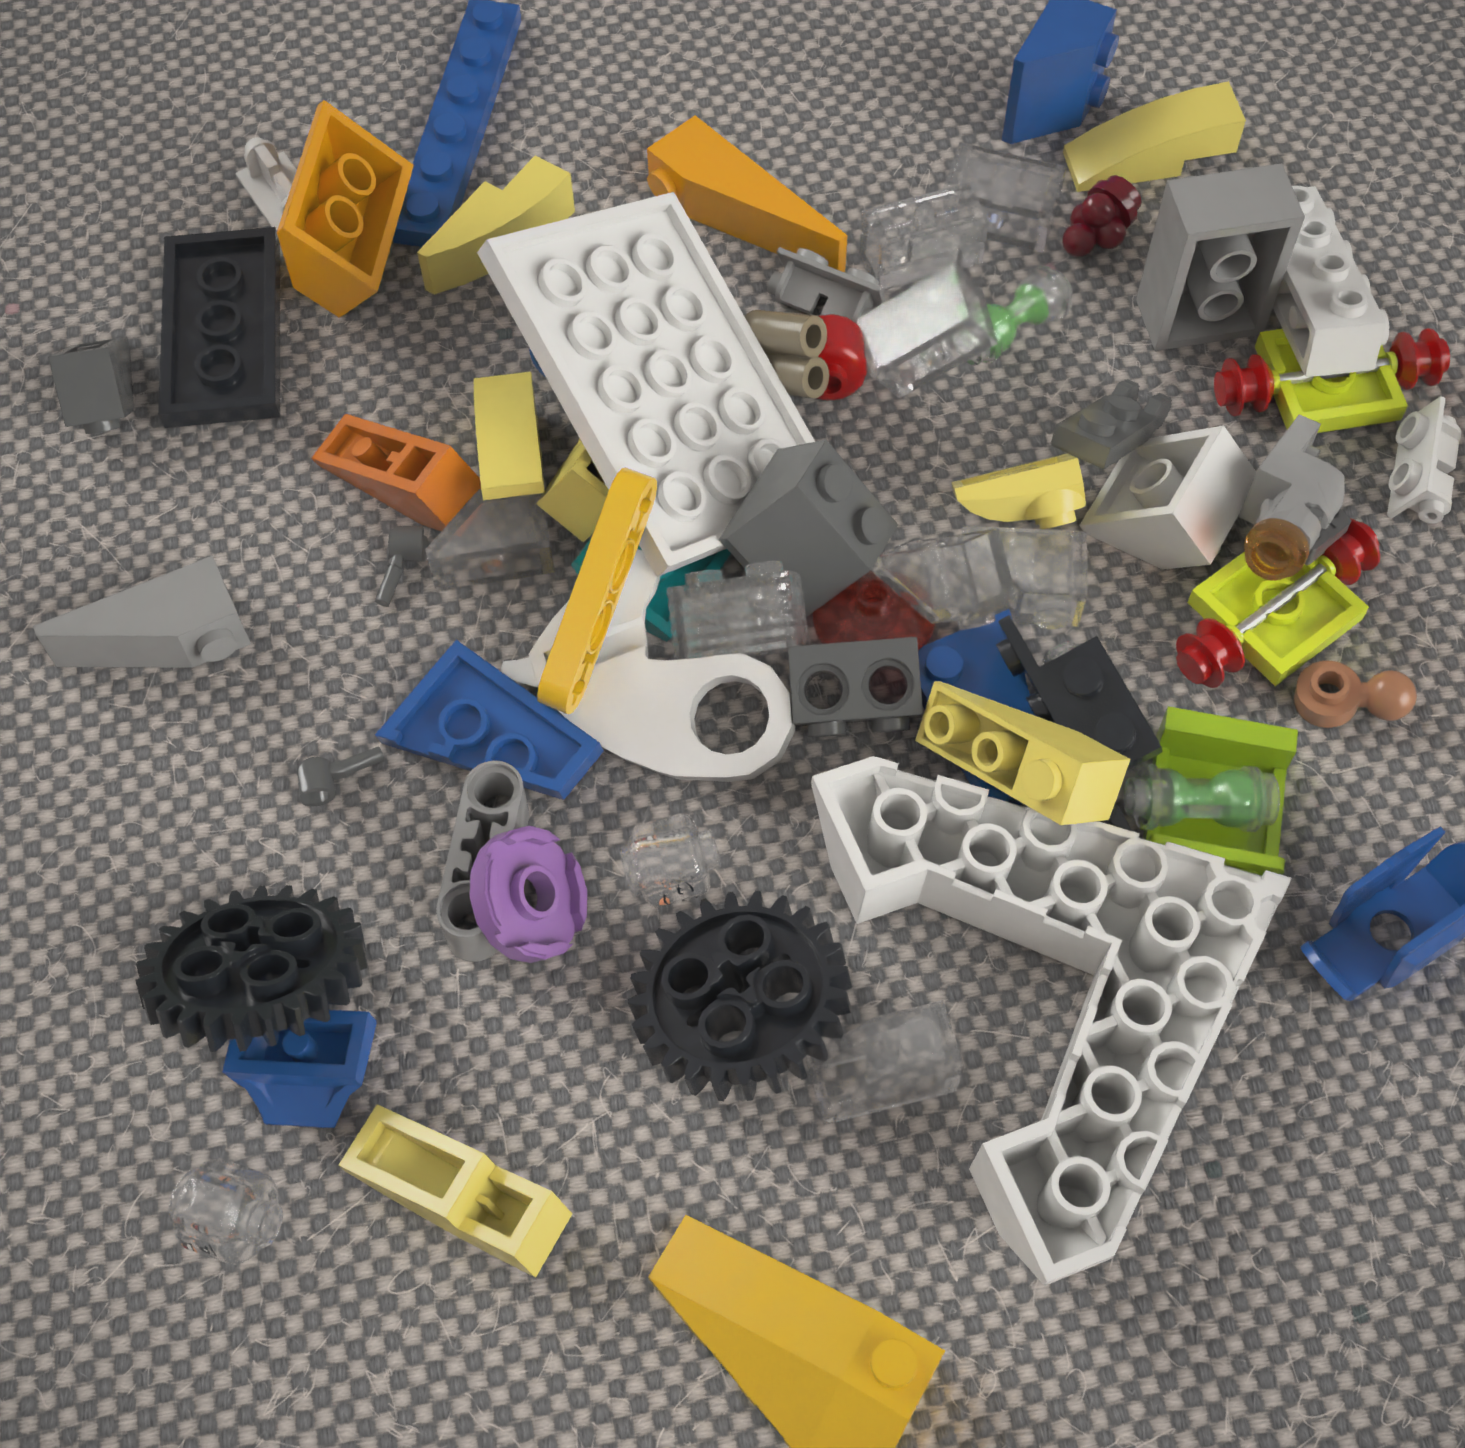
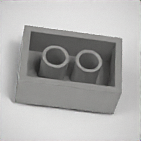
M1282 163L1167 180L1136 297L1154 351L1256 336L1265 330L1305 218Z

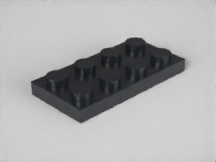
M276 227L164 237L158 415L164 428L280 418V243Z

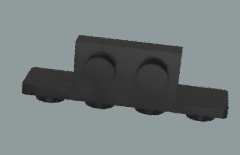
M1010 615L998 621L1005 639L995 645L1013 677L1023 672L1028 677L1035 693L1026 697V700L1035 716L1078 731L1131 759L1127 771L1163 752L1161 744L1097 636L1039 667ZM1116 802L1109 820L1099 821L1132 831Z

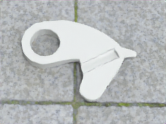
M637 549L583 698L573 713L568 715L561 711L559 712L570 722L600 742L604 749L626 761L656 773L681 780L734 782L756 778L781 761L794 735L795 725L793 724L792 700L789 691L771 666L743 653L680 660L648 659V642L645 628L646 607L656 593L661 576L657 577L643 551ZM568 602L547 625L528 654L529 657L503 661L502 673L516 682L534 687L539 686ZM738 681L752 685L765 696L769 710L766 731L754 746L741 753L726 755L711 751L701 743L696 734L694 718L698 704L709 690L719 684Z

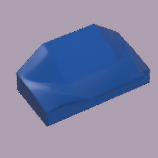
M329 1010L331 1019L328 1022L318 1021L313 1018L306 1019L304 1021L306 1034L302 1036L294 1034L288 1028L279 1031V1039L277 1045L270 1046L263 1036L254 1037L248 1049L240 1052L236 1039H230L222 1072L247 1090L258 1107L264 1124L335 1128L349 1096L362 1086L377 1020L366 1011Z

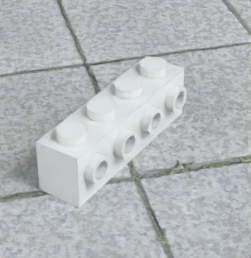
M1292 186L1305 218L1273 305L1276 316L1305 377L1375 370L1380 346L1385 345L1389 337L1387 313L1385 310L1379 309L1371 294L1368 277L1360 273L1353 259L1349 241L1343 240L1335 225L1332 209L1326 208L1316 187Z

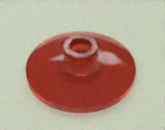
M869 571L823 606L813 611L814 630L822 644L917 637L919 651L932 637L936 624L935 605L927 591L910 578L887 571Z

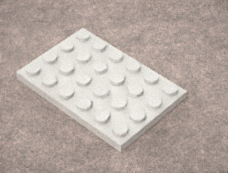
M671 192L490 238L484 242L477 252L608 490L617 473L624 467L656 478V497L639 543L657 577L727 549L719 541V538L777 449L815 441L675 193Z

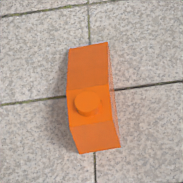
M345 414L311 458L318 466L417 523L455 537L472 521L477 513V509L483 502L480 477L450 445L349 414Z

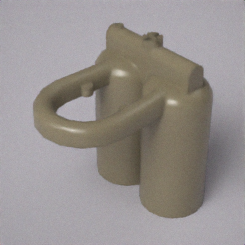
M752 310L744 315L788 395L805 398L820 397L826 390L829 382L828 366L825 360L818 357L827 341V329L823 319L816 315Z

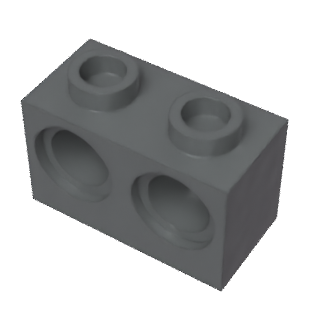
M917 637L788 647L793 724L796 727L808 726V737L846 735V723L871 721L872 733L910 730V718H922ZM890 669L897 671L904 677L907 691L901 700L893 704H883L872 697L869 691V684L872 677L879 671ZM821 674H829L836 677L843 687V693L839 702L827 709H819L812 706L806 696L809 682Z

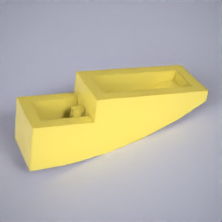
M1228 81L1190 89L1127 111L1092 128L1064 145L1063 155L1077 192L1088 191L1098 181L1107 180L1113 175L1123 177L1131 184L1181 176L1185 160L1236 153L1246 119Z
M534 156L503 190L484 181L417 252L425 290L435 295L487 275L488 272L477 254L487 239L568 219L575 212L571 173Z
M523 372L474 378L475 425L483 501L545 493L532 373Z
M378 1104L338 1165L345 1172L417 1215L535 1278L572 1216V1212L551 1190L496 1166L483 1152Z

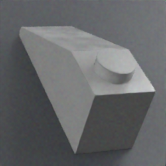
M213 556L33 626L37 638L56 667L193 668L208 661L223 660L233 654L235 650L251 644Z

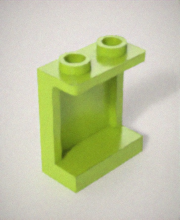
M1168 706L1156 735L1163 752L1153 757L1143 839L1165 845L1166 842H1171L1225 858L1224 865L1260 876L1266 870L1283 875L1285 859L1279 857L1286 772L1296 754L1298 730ZM1169 778L1177 780L1187 788H1212L1222 779H1246L1255 787L1258 803L1254 812L1245 819L1222 818L1211 808H1186L1175 816L1169 817L1164 815L1162 811L1161 789L1163 782Z

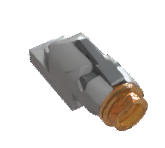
M1300 414L1259 466L1238 516L1255 524L1245 538V560L1253 573L1266 580L1276 581L1291 577L1298 573L1304 565H1310L1330 545L1347 532L1351 523V519L1341 510L1345 493L1343 473L1330 463L1319 459L1321 450L1312 446L1321 424Z

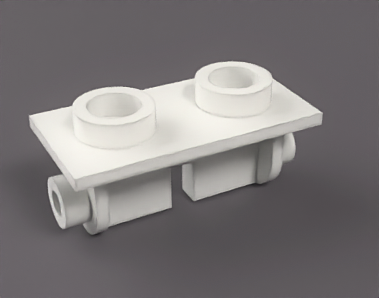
M255 137L250 139L245 145L244 159L247 168L236 172V176L269 225L276 227V230H278L297 169L284 151L277 153L272 142Z
M1442 396L1420 411L1410 413L1397 430V454L1394 470L1389 479V489L1391 492L1387 517L1391 519L1409 508L1419 513L1418 517L1423 522L1438 523L1451 510L1454 478L1448 475V473L1456 468L1458 446L1462 432L1453 417L1443 415L1446 398Z

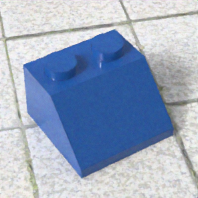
M1049 0L1014 59L1002 141L1013 144L1080 127L1091 107L1100 108L1110 84V77L1103 75L1104 69L1109 67L1119 42V35L1112 33L1117 9L1090 0Z

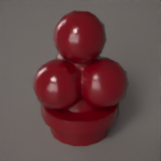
M1117 175L1110 176L1107 180L1098 181L1088 191L1084 202L1078 204L1070 215L1071 226L1066 229L1062 237L1064 250L1069 255L1077 258L1088 255L1093 250L1095 244L1103 249H1114L1120 246L1125 239L1126 229L1137 219V210L1142 204L1137 189L1128 180Z

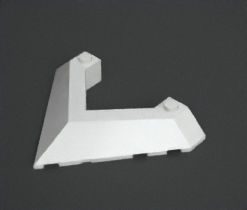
M875 756L812 776L811 784L830 866L857 924L919 903L1094 975L1041 1121L983 1143L969 1170L1000 1237L1044 1286L1112 1259L1127 1230L1126 1227L1137 1203L1146 1190L1162 1156L1178 1116L1186 1104L1227 1018L1235 995L1243 983L1267 933L1266 930L1276 908L1283 899L1292 878L1267 870L1260 876L1224 865L1225 858L1171 842H1166L1165 845L1139 838L1140 833L1099 821L1059 825L1028 806L1024 807L989 797V789L941 775L937 776L936 781L897 770L899 763Z

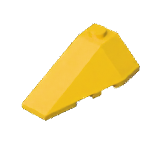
M688 1215L684 1216L648 1276L653 1286L699 1341L722 1364L750 1402L758 1407L784 1438V1442L789 1448H896L945 1353L944 1349L883 1313Z

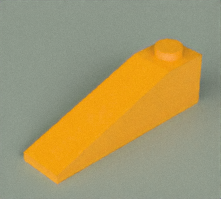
M696 115L647 148L649 174L647 181L652 193L655 196L674 192L688 218L777 254L779 247L793 253H797L799 248L811 250L824 257L828 261L829 267L845 272L848 235Z

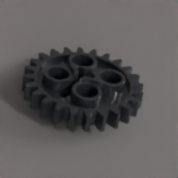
M286 885L276 896H268L266 887L259 886L251 898L244 899L237 890H234L229 895V903L219 905L211 899L204 900L205 912L200 915L187 911L179 913L182 923L181 927H160L159 933L162 942L145 944L144 949L147 959L137 961L136 967L139 978L135 980L143 1009L146 1010L150 1025L160 1024L163 1037L167 1039L180 1033L183 1045L187 1048L207 1037L210 1052L219 1050L228 1039H236L239 1051L242 1052L248 1049L254 1037L263 1036L270 1046L277 1045L279 1031L288 1028L296 1035L302 1036L306 1034L304 1021L308 1018L328 1022L331 1019L328 1004L348 1005L350 1003L348 989L362 986L360 970L366 969L368 964L361 923L355 922L351 908H339L337 897L333 896L319 902L317 889L312 888L297 898L294 897L292 885Z
M756 890L747 906H739L734 892L727 893L724 908L715 910L706 898L702 899L700 902L701 917L693 920L686 913L679 911L676 913L681 928L679 931L672 933L660 928L655 931L662 948L661 951L641 950L640 957L647 971L632 973L630 977L637 995L628 999V1005L636 1020L632 1023L633 1029L640 1044H644L643 1048L652 1066L661 1064L664 1074L670 1083H674L685 1075L684 1079L692 1095L696 1096L710 1081L718 1101L724 1102L732 1085H741L747 1101H752L756 1093L757 1082L764 1080L778 1094L782 1092L781 1073L789 1070L796 1077L805 1080L807 1073L803 1059L808 1055L817 1060L826 1061L829 1056L822 1037L842 1038L844 1034L838 1016L851 1013L852 1008L846 990L852 988V982L848 967L844 966L846 960L840 942L833 943L830 926L827 922L815 925L811 909L808 906L799 909L792 915L788 898L784 895L779 897L771 908L765 906L761 891ZM759 948L749 955H740L747 949ZM695 985H704L698 991L683 994L688 988ZM787 993H798L795 998L789 1001H776L780 996ZM733 1031L742 1032L731 1041H719L727 1033Z

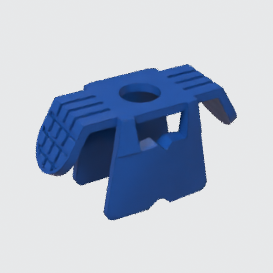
M1440 826L1396 852L1344 892L1339 905L1334 910L1329 921V925L1333 928L1314 942L1308 940L1300 946L1302 952L1314 968L1343 999L1352 1001L1377 983H1380L1384 989L1398 985L1454 947L1465 937V841L1456 842L1444 848L1424 868L1407 879L1406 877L1445 834V830ZM1380 914H1392L1401 918L1409 927L1411 941L1399 950H1390L1382 947L1372 937L1370 931L1372 918Z

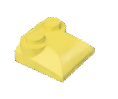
M1063 454L951 482L957 501L971 513L988 520L1012 522L1035 519V523L1039 525L1040 529H1047L1076 521L1074 510L1086 506L1079 460L1070 454Z

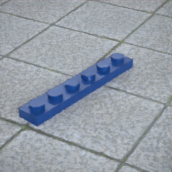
M469 0L413 161L414 167L394 233V243L423 247L460 208L521 24L519 4L491 0Z

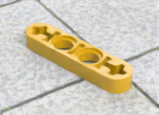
M627 467L622 468L614 478L543 670L537 692V701L569 715L574 712L583 698L654 504L657 491L656 478Z

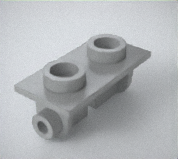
M781 247L778 248L777 254L785 269L783 273L775 271L767 287V292L775 295L776 302L812 315L819 298L823 297L827 299L821 315L835 314L844 316L857 323L862 330L867 332L872 330L878 315V311L871 309L872 306L886 310L888 306L882 287L878 286L879 281L874 276L856 268H849L847 273L829 267V263L824 257L808 249L799 248L797 253H793Z

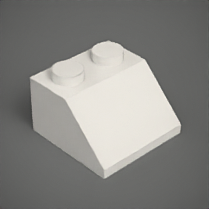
M1224 425L1150 438L1118 461L1079 526L1087 535L1160 569L1211 565L1240 514L1256 471Z

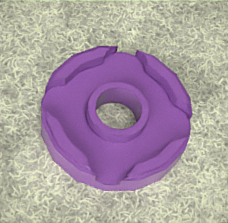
M533 826L510 830L492 837L479 850L470 874V901L477 925L494 948L509 959L527 963L564 954L573 945L569 943L573 939L574 933L582 931L587 917V888L579 863L572 852L565 854L561 847L555 843L561 841L548 830ZM526 879L536 889L537 905L535 909L529 905L525 898L524 883Z

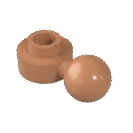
M1319 661L1306 667L1298 677L1294 694V704L1300 716L1310 724L1323 728L1338 727L1347 723L1353 718L1358 707L1367 708L1372 715L1382 720H1398L1411 712L1417 699L1415 685L1408 676L1401 672L1393 670L1382 671L1374 675L1368 682H1361L1357 674L1350 667L1336 661ZM1325 683L1332 684L1338 687L1340 691L1337 693H1326L1319 688V685Z

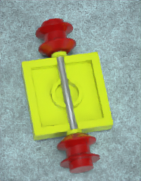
M1432 328L1423 329L1418 336L1417 342L1414 341L1409 333L1400 332L1395 336L1389 352H1385L1383 345L1380 346L1375 370L1305 377L1283 329L1263 331L1259 333L1255 344L1257 354L1249 357L1245 368H1240L1234 358H1227L1224 361L1222 370L1217 372L1214 377V393L1217 403L1221 407L1226 406L1231 416H1239L1243 410L1244 403L1249 402L1256 412H1264L1272 396H1274L1286 430L1299 414L1321 424L1317 433L1400 421L1408 407L1401 388L1403 390H1411L1416 385L1419 376L1427 386L1439 384L1443 373L1450 366V350L1447 342L1440 338Z
M1351 519L1347 532L1330 545L1310 565H1303L1295 575H1278L1263 568L1253 558L1248 548L1191 591L1187 602L1204 618L1197 625V636L1185 633L1176 642L1178 653L1176 661L1183 675L1195 684L1216 688L1224 681V670L1232 673L1240 671L1245 664L1246 658L1274 686H1277L1364 618L1369 606L1346 585L1356 583L1361 576V570L1370 571L1378 566L1380 550L1379 540L1375 532L1365 523Z

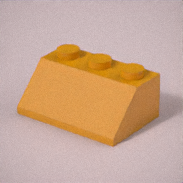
M325 100L317 106L278 226L277 236L293 288L340 318L378 292L414 165Z

